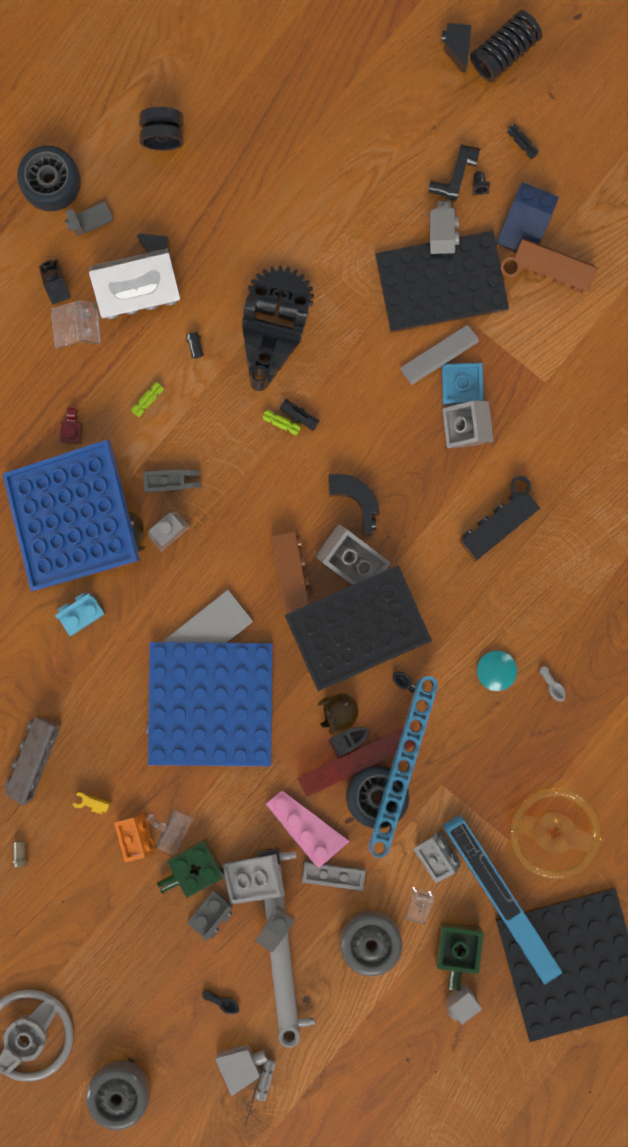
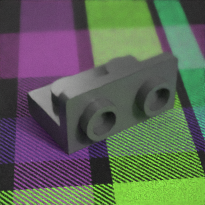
M213 890L187 924L201 934L204 941L208 937L212 939L219 931L217 926L221 921L225 923L232 915L230 910L233 905Z

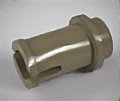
M26 841L13 842L14 860L12 863H14V867H26V862H28L26 860Z

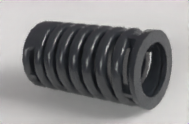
M519 10L513 15V18H510L507 23L503 24L478 49L470 54V60L474 68L486 81L493 83L496 77H500L502 72H506L508 67L513 65V62H517L519 57H522L525 52L530 50V47L535 46L536 42L542 39L541 28L528 12ZM524 22L529 24L532 29H530ZM480 64L483 65V67L485 68V70H486L490 75H488V74L482 69V67H481Z

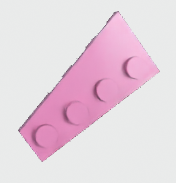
M283 791L266 803V806L317 869L350 842Z

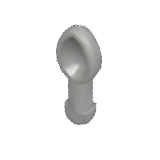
M541 666L539 674L543 676L548 684L550 696L556 701H564L566 694L563 686L553 679L548 667Z

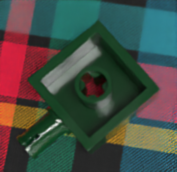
M205 838L170 857L167 862L172 870V875L158 881L157 886L158 888L162 887L160 889L162 894L179 886L186 898L223 879L225 875ZM193 864H195V866L200 865L201 868L199 872H197L196 870H192Z
M440 922L435 964L437 969L450 970L447 987L449 990L454 991V988L456 991L461 990L463 972L479 974L484 935L481 927ZM462 944L463 948H460V951L457 952L455 947Z

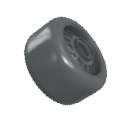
M364 910L350 917L343 926L340 935V950L344 961L353 971L364 976H379L390 971L398 962L402 952V937L397 924L387 914L377 910ZM369 940L377 942V946L373 949H368L365 945Z
M118 1060L105 1064L94 1074L87 1088L86 1105L89 1114L96 1123L110 1130H124L135 1125L143 1117L150 1101L151 1088L149 1080L144 1071L134 1063ZM113 1094L121 1095L122 1100L115 1099Z

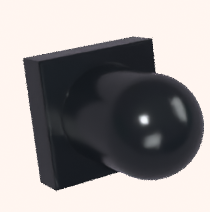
M476 172L473 176L472 194H489L490 182H486L483 172Z

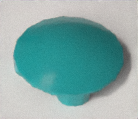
M503 651L489 652L479 660L477 665L478 679L489 690H505L514 683L517 677L516 663L509 654Z

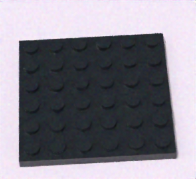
M614 887L524 912L562 971V974L547 984L542 982L502 918L496 919L529 1042L628 1016V931Z

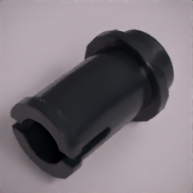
M198 332L187 334L185 340L189 344L191 358L203 357L204 353L200 343L201 335Z

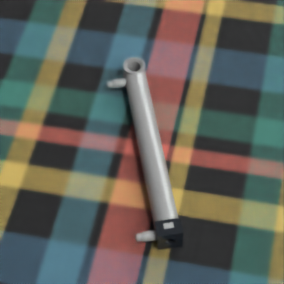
M279 847L259 849V857L276 854L281 879V861L297 857L296 852L280 853ZM284 896L264 900L266 922L277 905L286 910ZM287 932L273 952L270 951L279 1041L284 1047L291 1048L299 1041V1027L314 1025L315 1018L298 1019L289 934ZM290 1030L295 1033V1036L293 1038H286L284 1033Z

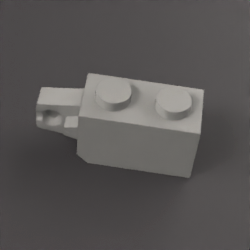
M438 201L437 209H433L430 212L431 254L455 253V245H459V232H455V229H459V217H455L454 208L451 207L450 201Z

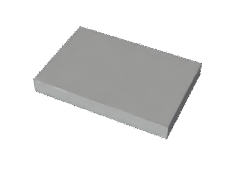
M276 854L222 864L231 904L285 896Z

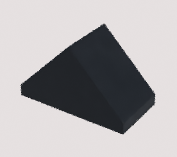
M141 233L137 235L139 242L148 253L166 248L169 250L170 241L168 236Z

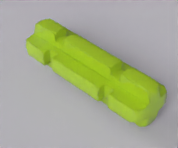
M155 382L151 386V390H147L139 399L138 404L131 408L132 413L140 417L144 413L143 410L153 403L157 398V394L160 395L164 388L158 382Z
M266 410L263 415V420L269 423L272 422L273 425L283 430H289L294 435H298L301 429L300 424L292 423L291 420L279 414L275 415L270 410Z

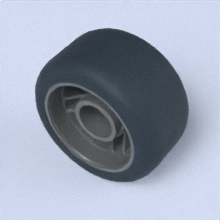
M40 146L34 148L23 157L18 167L17 180L20 190L25 198L40 210H62L76 199L80 191L81 178L79 170L72 157L58 147ZM54 178L52 182L46 183L48 179Z
M384 766L366 767L357 772L348 784L346 791L347 807L351 815L359 823L367 827H374L381 800L377 803L372 801V793L379 791L383 797L391 768ZM396 780L392 784V789L394 792H399L402 784L399 780ZM408 789L398 821L404 816L409 805ZM389 801L386 804V810L393 812L396 804L394 801ZM383 821L380 824V829L390 827L387 821Z

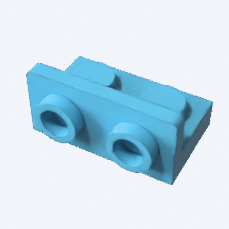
M84 592L75 598V603L70 606L67 603L58 609L59 613L55 616L60 620L69 636H73L105 615L93 594H86Z

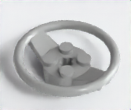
M25 989L12 992L1 998L0 1011L10 1002L21 998H35L44 1002L30 1015H23L17 1018L7 1028L3 1036L5 1048L0 1056V1072L11 1079L29 1082L41 1080L52 1075L64 1064L73 1044V1026L67 1010L56 998L43 991ZM58 1012L65 1028V1042L59 1057L49 1067L38 1072L23 1073L13 1070L22 1061H32L41 1054L47 1043V1028ZM21 1035H26L29 1038L30 1042L26 1041L24 1043L22 1041L23 1037Z

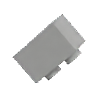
M465 982L461 985L460 991L454 990L446 997V1008L449 1015L455 1022L459 1020L462 1025L482 1010L478 999Z

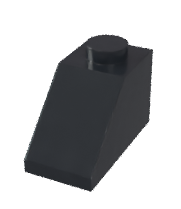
M447 23L446 31L442 30L441 43H445L444 52L461 72H466L471 25Z

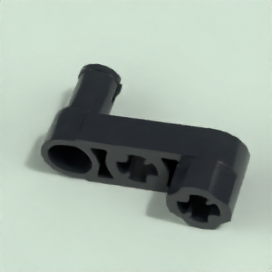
M461 144L451 183L444 184L431 180L428 193L445 196V199L457 201L466 165L476 167L480 149Z

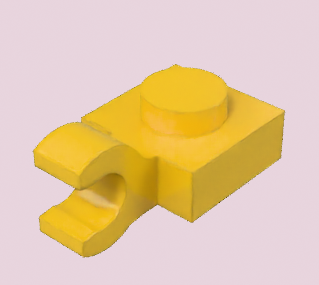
M77 792L76 794L82 797L83 802L73 803V806L76 808H82L87 805L91 807L92 812L98 814L108 812L112 802L88 796L84 792Z

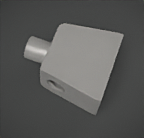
M177 511L170 512L148 531V537L162 552L188 530L190 526Z
M249 1045L218 1052L215 1058L231 1096L258 1079L261 1073L259 1065L268 1062L264 1049L253 1054Z

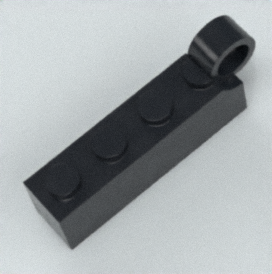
M524 476L515 477L509 485V490L512 494L508 497L510 502L505 506L501 503L493 510L495 514L492 517L488 518L485 516L477 523L479 527L475 531L469 529L462 535L464 540L460 543L475 561L540 509L528 494L531 490V483L528 478ZM520 480L526 484V491L524 493L515 491V481Z

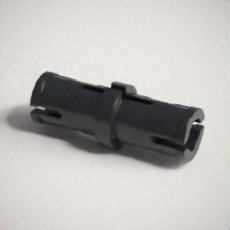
M287 398L280 406V410L293 417L295 422L299 421L311 429V431H314L320 422L319 419L307 413L305 408L298 407Z

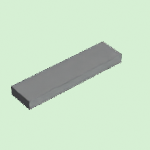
M466 325L402 366L400 370L410 384L413 385L478 343L479 339L469 326Z

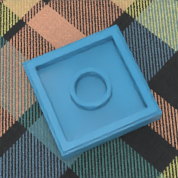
M482 363L442 365L443 405L484 401Z

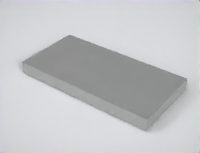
M227 590L164 641L227 643L249 626L253 620L230 591Z

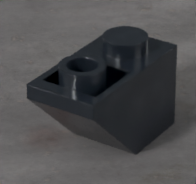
M58 259L48 260L40 265L42 282L52 305L70 299L69 287Z

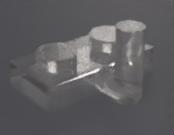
M176 809L173 810L166 824L160 822L154 815H148V822L155 829L162 831L155 846L175 856L193 818Z

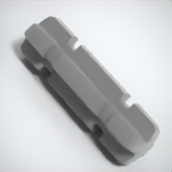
M268 1059V1062L264 1063L263 1066L264 1069L258 1084L259 1089H257L255 1096L259 1101H266L273 1076L272 1071H274L276 1061Z

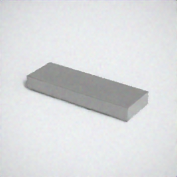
M305 861L302 882L363 891L366 870L332 864H323L317 869L313 862Z

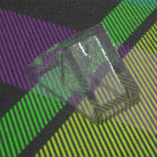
M413 887L405 919L425 924L435 901L433 892Z

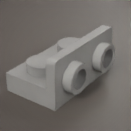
M439 831L413 848L435 883L456 873L461 866L458 856L452 852L446 838Z

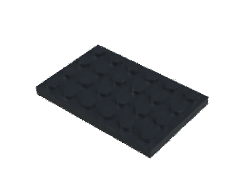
M493 231L459 237V245H455V253L431 254L430 243L375 253L390 333L509 310Z
M399 565L284 615L317 691L432 641Z

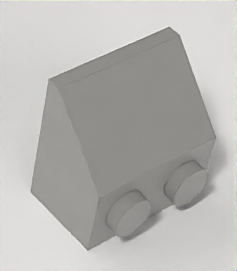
M470 401L443 408L447 448L476 446L494 442L489 402Z

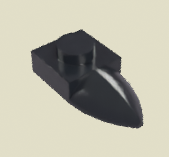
M362 727L351 728L328 739L337 758L359 747L368 737L370 730Z

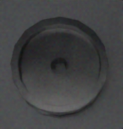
M152 107L139 113V125L142 128L139 132L141 146L159 151L174 150L183 146L184 133L181 129L184 126L182 112L168 107Z

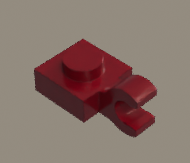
M67 407V422H61V443L81 444L83 424L77 423L78 409Z

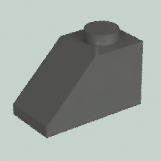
M277 905L255 939V942L273 952L290 929L295 916Z

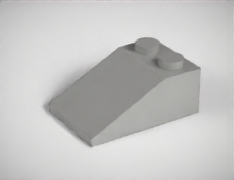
M340 524L337 525L314 556L352 585L385 571L391 564V562Z

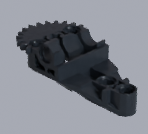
M272 266L270 273L263 269V275L257 273L256 278L258 280L252 279L251 283L253 286H248L250 293L247 296L244 307L242 330L250 385L256 391H263L268 387L298 346L307 321L309 306H313V301L310 300L314 299V294L310 293L313 291V287H307L310 281H303L304 274L297 276L298 270L290 273V267L283 271L282 266H279L278 271H276ZM281 300L278 317L295 321L292 328L256 319V313L275 316L277 302ZM256 377H262L263 379L258 380Z

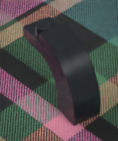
M330 474L328 477L329 497L343 496L355 500L362 510L364 536L372 535V530H376V518H372V515H379L380 513L377 499L372 490L364 482L353 476Z

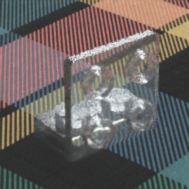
M78 300L51 309L55 348L79 342L101 343L97 303Z

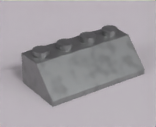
M36 716L30 720L27 727L29 734L27 739L24 738L19 748L22 752L19 758L16 757L12 769H14L12 777L9 776L4 788L7 789L5 795L22 805L33 800L62 724L41 716Z

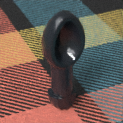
M394 672L392 675L394 683L399 688L408 689L414 694L416 685L412 683L411 678L404 672Z
M210 990L203 991L202 998L218 1005L224 1013L233 1015L239 1012L240 1008L235 1000L229 997L222 998Z

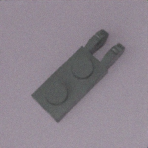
M184 469L143 472L144 492L181 491L201 488V483L198 482L185 483V476L197 477L201 475L200 470L184 471Z

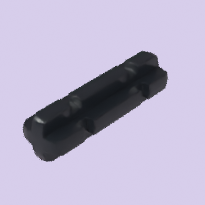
M512 124L507 129V133L511 138L514 137L517 145L527 152L526 155L530 159H533L539 153L538 148L535 145L532 146L530 139L522 131H519L520 128L516 124Z

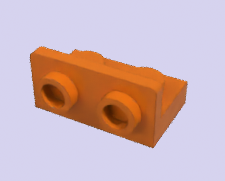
M145 814L114 822L125 862L142 859L155 853L154 841L152 840L149 823Z

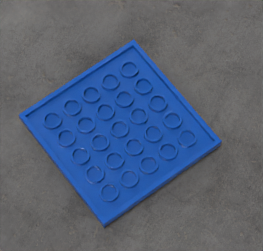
M104 440L2 474L31 591H37L140 561L111 440Z
M150 642L148 765L271 766L273 643Z

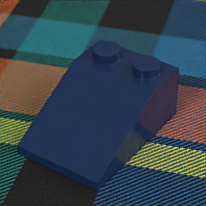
M521 182L496 244L515 252L521 238L540 244L559 196Z

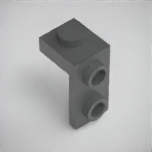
M105 202L79 214H75L73 209L65 212L68 217L65 222L70 231L74 230L77 237L113 221V217Z

